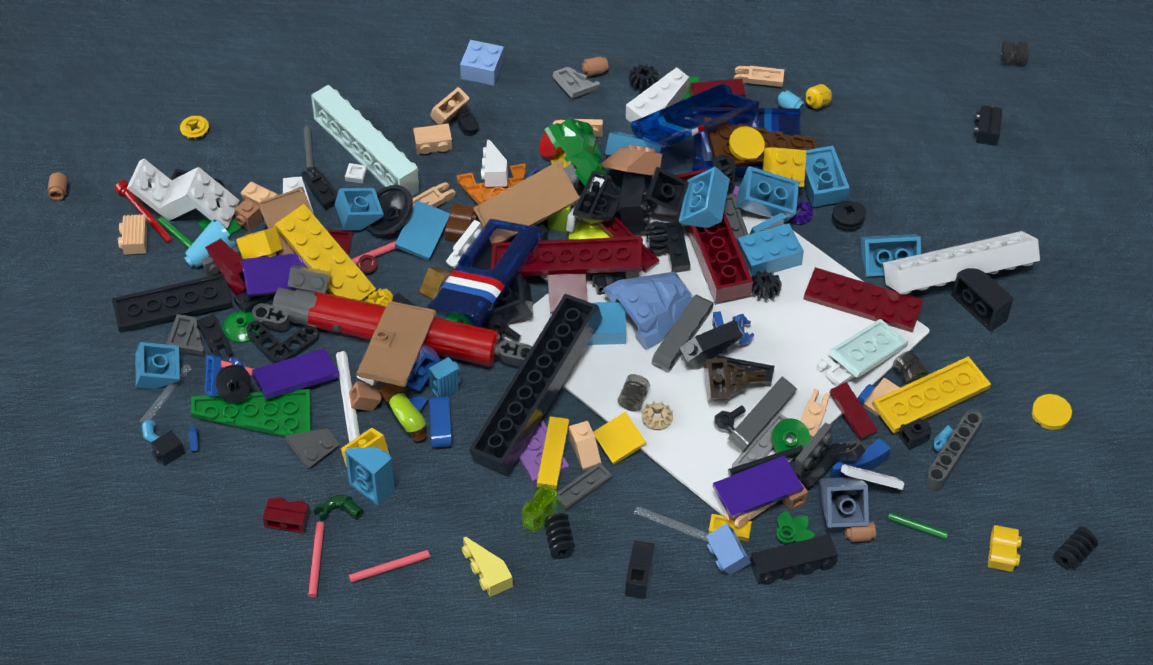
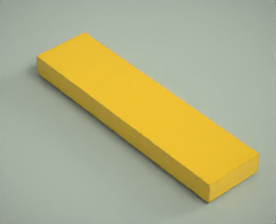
M551 416L549 418L537 487L557 489L569 419Z

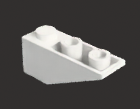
M487 140V147H483L484 158H482L483 169H481L482 180L485 179V187L507 186V160L490 140Z

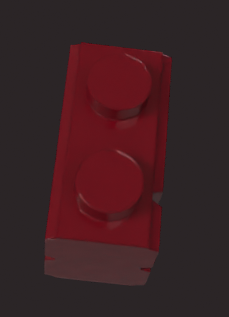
M282 497L268 498L263 514L264 527L305 533L310 517L309 504L301 500H296L295 502L286 501Z

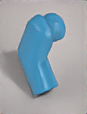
M146 420L142 424L143 438L149 442L160 437L154 433L156 423L153 420Z
M949 425L934 438L933 446L937 452H941L948 438L954 432Z

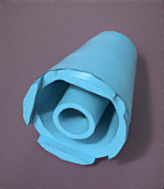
M214 219L185 252L186 257L184 259L190 267L194 265L197 268L203 265L202 259L210 257L205 248L206 246L220 238L231 248L237 246L234 240L231 241L230 234L223 225Z

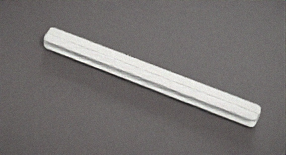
M341 351L336 354L350 443L360 436L356 409L351 408L349 398L352 382L348 357L345 351Z

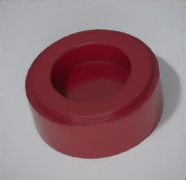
M363 255L358 261V268L363 274H371L377 267V261L371 255Z

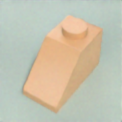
M585 421L569 426V441L582 470L590 469L599 462L601 463L596 439L589 422Z

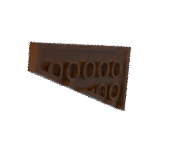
M709 117L704 118L713 159L719 155L730 156L734 159L736 167L763 164L764 151L754 161L739 160L731 153L728 142L729 137L739 127L747 126L757 130L764 139V148L775 147L797 150L818 148L815 138L795 134L790 136L779 131L770 132L764 128L744 124L735 125L724 120L715 121Z

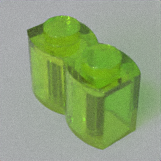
M547 484L541 486L536 491L534 498L523 506L522 525L532 532L539 530L543 526L545 518L552 515L557 508L558 491Z

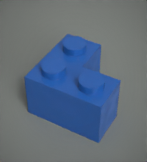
M423 344L406 384L407 386L418 391L421 390L429 378L428 368L440 361L433 348Z

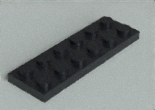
M222 273L112 298L119 332L175 320L177 314L193 316L233 306L227 281Z

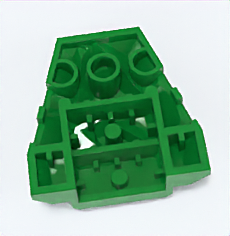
M569 118L561 124L555 123L544 129L556 149L562 148L565 152V161H570L572 165L576 166L574 173L584 186L592 171L606 174L604 167H602L601 153L595 141L596 136L593 133V127L588 122Z

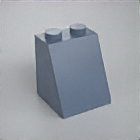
M854 477L819 479L820 501L828 528L869 526L868 485L862 479Z

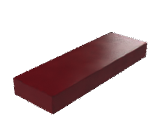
M847 382L830 389V395L860 441L878 431Z

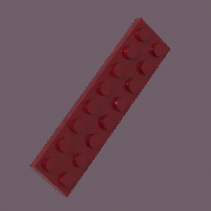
M642 236L493 243L490 274L491 277H512L520 273L522 276L642 271L643 238Z

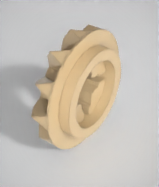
M653 401L652 404H646L645 408L642 409V421L649 428L664 429L671 424L673 411H671L669 405ZM654 412H661V417H659L658 415L653 417Z

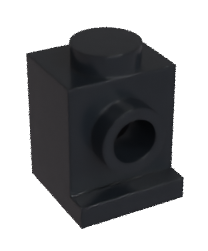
M919 418L906 425L902 424L898 436L908 450H912L929 441L931 426L928 422H923Z

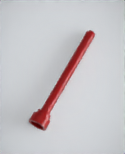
M126 180L119 181L115 186L116 192L120 196L127 197L142 215H146L147 221L166 242H171L172 237L136 196L127 189L129 183Z

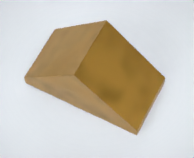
M441 266L429 267L419 294L435 302L443 293V291L441 292V286L451 272Z

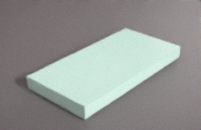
M879 319L832 348L829 354L858 378L907 347L908 341L883 320Z

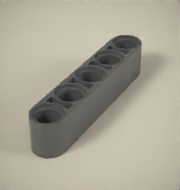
M696 294L654 353L652 363L667 371H671L683 354L680 347L695 337L710 315L714 302Z
M782 376L727 439L743 452L798 388Z
M969 410L965 413L929 468L925 481L929 490L939 491L943 488L976 437L983 419L979 411Z

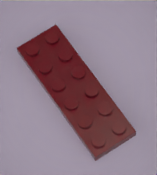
M816 267L803 297V300L875 322L881 319L889 326L912 333L924 302L920 298L900 294L890 289Z

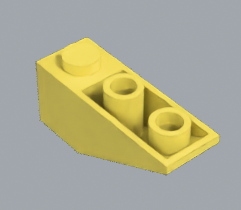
M464 537L462 552L465 558H469L472 562L470 563L471 569L475 575H479V582L483 591L487 590L491 597L512 588L513 577L504 561L469 538Z

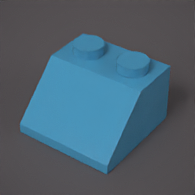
M339 188L335 207L343 230H362L383 217L384 214L374 188Z
M140 342L135 354L136 387L157 389L178 382L180 380L179 346Z

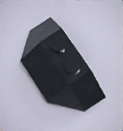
M592 171L573 211L575 219L591 224L613 220L620 204L621 194L612 182L610 175Z

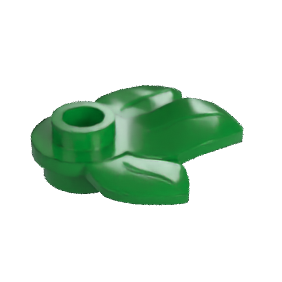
M787 511L779 515L777 520L779 528L777 529L776 536L780 542L790 544L814 538L815 533L807 530L808 516L792 518Z

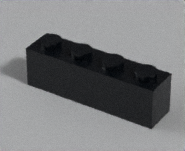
M830 534L754 552L751 554L750 565L757 583L769 584L781 578L789 579L797 574H809L821 568L829 569L836 565L838 553Z

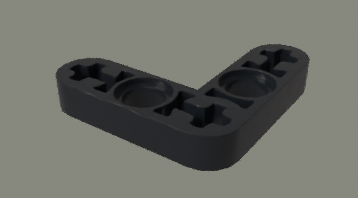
M252 321L246 327L248 338L272 363L294 358L318 341L317 328L309 325L303 327L282 343L258 321ZM252 329L259 330V335L255 331L252 332ZM308 333V334L311 335V334L313 333V337H311V336H307V337H306V334ZM270 340L273 344L265 347L262 345V342ZM293 342H297L300 344V347L297 349H292L289 347V345ZM277 354H278L279 356L283 355V358H280V357H277V358H276V355H277Z
M860 441L831 444L822 451L818 458H815L810 469L805 470L798 479L805 488H808L834 462L855 460L863 455L866 449Z

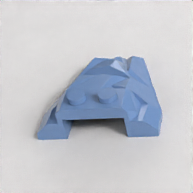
M675 271L622 279L603 289L610 301L620 302L638 327L635 336L645 350L660 343L694 297Z

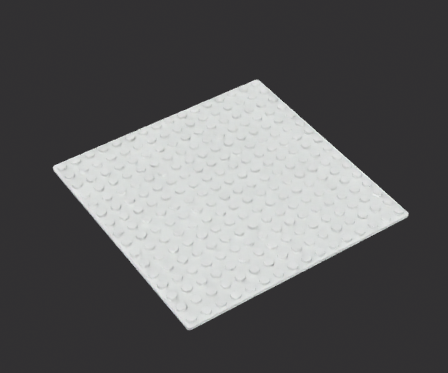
M746 210L741 213L748 234H750L752 227L769 219V217ZM653 212L649 214L651 223L654 221L664 223L678 222L680 219V212L678 215ZM682 224L691 266L689 270L675 272L693 296L697 294L714 302L685 224ZM796 232L794 234L804 250L802 265L774 273V275H779L782 283L779 296H776L774 300L768 298L766 302L763 298L758 301L757 296H752L751 293V296L719 303L714 302L710 315L695 335L697 336L713 329V312L721 311L724 324L733 321V316L744 314L747 320L751 321L750 325L745 324L743 326L745 333H753L754 337L747 346L744 344L740 345L739 341L741 339L728 347L727 353L719 354V356L775 366L771 386L748 383L745 384L747 385L746 390H739L727 400L707 401L704 366L697 369L687 363L683 354L671 371L653 364V355L662 341L645 350L635 336L638 327L626 310V344L586 345L562 387L607 423L626 411L647 442V445L640 448V450L722 516H725L727 512L712 485L716 481L730 477L728 469L732 468V464L741 455L742 451L727 439L730 436L727 431L718 430L714 424L715 415L722 410L732 412L743 405L746 412L735 418L733 427L736 428L783 376L798 389L778 412L787 418L800 421L807 402L811 399L814 388L819 390V395L815 402L822 404L826 392L829 393L830 389L836 387L826 376L828 369L825 368L819 371L817 364L825 356H830L829 353L832 348L875 322L803 300L815 267L856 280H862ZM646 234L635 235L642 236L643 244L647 247ZM667 250L661 253H653L660 261L646 273L643 270L626 272V279L674 272L671 271ZM586 273L588 302H611L605 293H598L596 288L592 287L590 274ZM549 293L532 306L533 315L509 324L511 329L521 335L517 342L533 346L552 315L549 306ZM918 320L913 333L890 326L908 341V345L860 377H854L847 383L858 398L868 384L874 385L919 344L929 334V328ZM505 333L501 334L504 340L515 341ZM831 395L820 428L825 422L831 425L843 414ZM655 401V403L663 402L664 405H669L671 411H673L671 424L664 429H652L646 426L641 417L642 409L645 408L646 404H652ZM654 412V416H653V417H655V416H657V415H658L659 417H661V412H659V413ZM787 436L786 441L791 443L792 438ZM773 449L769 455L775 454L777 451ZM786 458V459H787L788 462L790 463V462H791L793 459H795V458Z

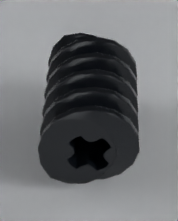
M719 155L713 159L712 168L716 167L730 179L727 195H729L735 188L736 163L730 156Z
M565 513L553 514L544 520L550 555L555 559L570 557L573 554L572 550L575 548V543L572 542L574 539L571 535L572 530L569 528V516Z
M1079 527L1059 547V550L1055 551L1054 558L1063 568H1077L1079 563H1082L1084 558H1087L1089 553L1098 546V540L1090 530L1085 527Z

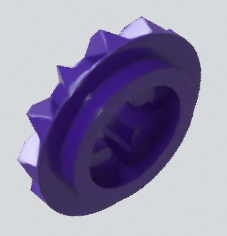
M803 199L797 201V209L801 208V211L798 215L796 212V215L789 221L796 224L810 221L813 216V207H810L809 202L805 203Z

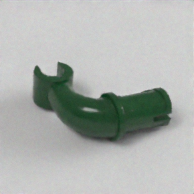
M335 495L324 504H318L314 507L315 516L323 512L319 515L321 521L326 520L329 517V511L335 507L346 510L355 519H359L364 513V510L353 501L351 496Z

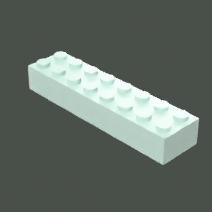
M327 85L311 95L314 119L362 165L367 166V170L385 187L390 185L403 186L410 192L411 196L419 192L418 168L416 164L411 163L403 152H399L395 145L388 141L381 131H377L369 120L364 119L361 113L355 110L348 100H344L336 89Z

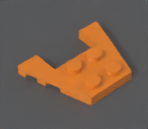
M526 164L509 166L512 178H508L507 186L485 187V183L476 184L473 173L456 175L457 183L480 205L525 180Z

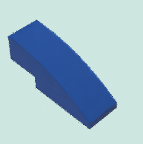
M879 438L859 458L836 463L832 467L830 478L851 477L841 472L842 465L844 464L870 471L889 459L891 448Z

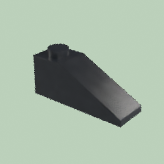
M733 320L693 337L681 346L680 350L687 363L700 369L704 366V362L707 359H713L742 338L744 334L737 321Z

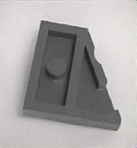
M177 314L166 345L179 346L180 352L203 356L204 349L196 317Z
M328 428L291 434L284 437L306 468H310L339 445Z

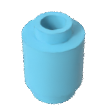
M789 90L783 91L778 97V105L792 114L798 115L804 108L805 103L802 102V99Z

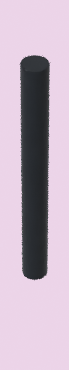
M800 445L729 468L728 474L729 476L735 475L784 455L786 458L798 455L802 452L803 447Z

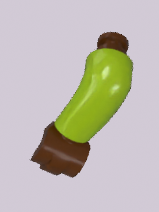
M383 383L381 387L377 388L387 405L391 406L401 425L407 432L413 435V441L425 439L427 436L426 432H424L426 421L405 395L404 387Z

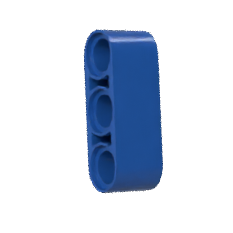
M449 396L429 397L432 448L452 447Z

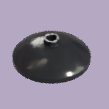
M390 185L376 193L384 215L367 226L368 230L373 234L379 236L392 234L399 230L409 219L413 207V199L410 192L400 185Z

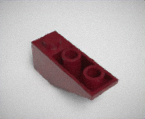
M221 238L206 246V250L234 294L237 295L246 290L241 263L242 258Z

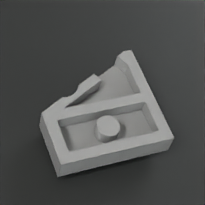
M570 67L553 72V78L571 98L600 89V82L596 81L593 83L586 79V75L578 73Z

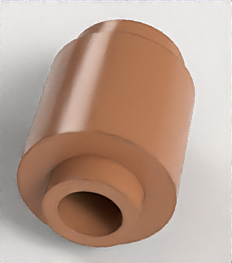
M601 56L584 59L582 71L587 76L604 74L605 71H608V61L606 57L602 58Z
M59 172L50 175L47 192L51 199L61 200L66 195L67 176Z
M869 522V526L845 527V537L851 543L871 541L872 538H876L874 522Z

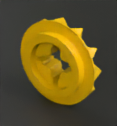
M190 116L184 119L180 125L182 135L187 136L188 139L194 138L195 140L197 137L203 138V135L208 133L209 128L208 121L201 116Z
M380 288L378 291H373L371 295H368V299L365 302L387 306L388 302L392 301L393 295L387 288L383 290Z

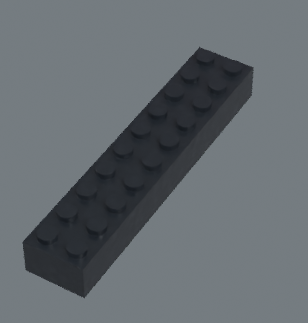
M564 294L470 447L469 451L474 462L509 475L602 320L598 305Z

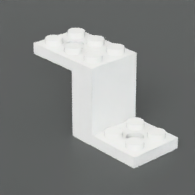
M146 159L139 161L127 187L128 190L168 221L196 208L211 221L214 219L218 220L225 229L228 228L235 212L234 209L239 202L238 198L199 167L171 180ZM147 180L151 183L152 188L148 186ZM216 200L219 202L220 208L217 206Z

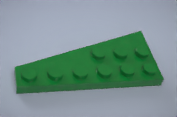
M310 389L295 390L269 399H265L262 392L249 393L240 402H228L222 399L220 395L191 397L192 418L283 437L311 431Z

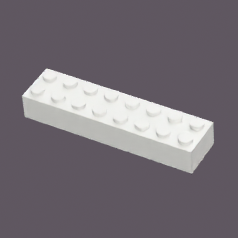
M1020 231L883 263L886 285L900 294H909L911 290H926L929 286L946 285V282H955L957 273L967 268H975L988 274H995L1002 269L1012 270L1019 265L1029 266L1033 265V262L1040 261L1039 245L1037 238Z

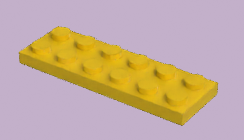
M305 204L274 225L276 230L308 268L331 272L328 288L330 294L363 301L376 290L373 284Z
M968 356L873 400L872 406L891 431L897 433L900 431L902 424L906 425L919 418L924 420L990 389L991 383Z

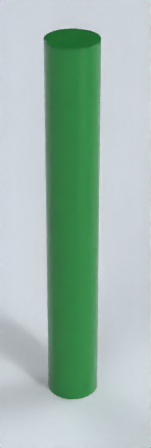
M164 217L158 219V222L189 249L193 244L191 240Z
M892 512L889 513L887 520L945 540L948 536L947 531Z

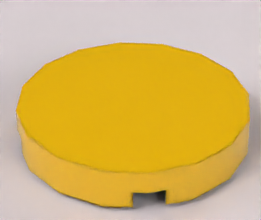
M747 126L735 129L728 141L731 153L742 161L758 159L765 147L762 135L754 128Z
M1046 394L1038 397L1034 402L1032 416L1036 423L1038 421L1041 424V427L1049 430H1059L1069 423L1072 409L1064 398L1054 394Z

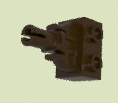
M727 358L707 359L704 362L707 401L727 400L739 390H746L747 385L745 384L766 383V377H757L766 375L765 370L748 372L744 371L746 370L745 366L738 367L733 363L727 362Z

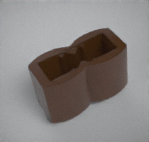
M453 203L446 224L445 240L458 242L472 222L478 220V216L474 212L475 206Z

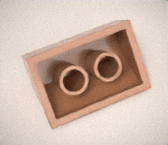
M628 145V148L620 147L602 163V167L653 175L655 168H660L662 154L655 153L656 149Z

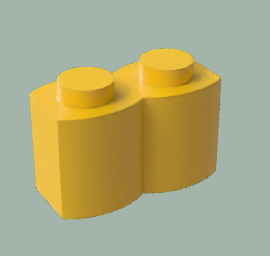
M994 525L990 537L989 568L1013 572L1014 567H1018L1020 554H1017V548L1020 549L1022 541L1018 529Z

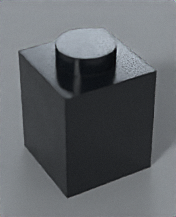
M172 430L151 442L153 451H151L152 456L157 462L160 460L164 466L185 454L182 442Z

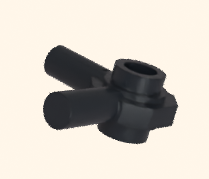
M495 315L489 322L490 329L498 331L499 334L505 333L516 342L521 337L520 334L509 327V321L502 315Z
M741 405L732 412L722 410L714 417L715 426L718 430L727 431L730 435L735 430L733 427L735 418L746 412L745 407Z

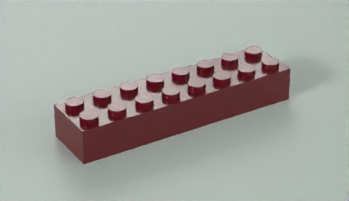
M708 169L679 174L675 176L685 181H688V179L698 174H701L707 171ZM725 211L723 212L722 222L709 228L685 225L714 302L719 303L751 296L753 280Z

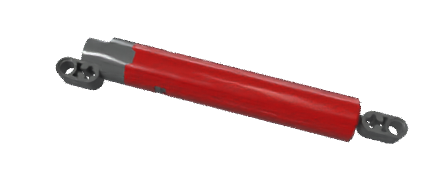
M278 288L273 306L258 304L253 308L252 313L255 321L262 323L268 329L276 331H286L292 322L371 340L386 306L329 293L324 294L299 288L296 291ZM437 317L434 318L423 343L433 348L439 356L488 367L493 365L497 356L500 357L503 363L520 367L525 359L522 356L528 354L532 348L531 345L511 340H504L499 344L500 334L496 330Z

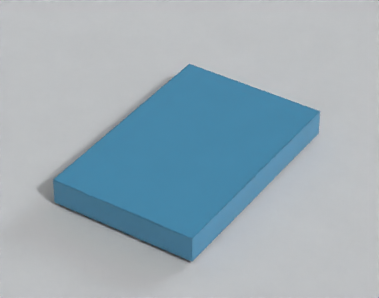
M416 200L410 217L395 243V247L429 261L447 224L450 213Z

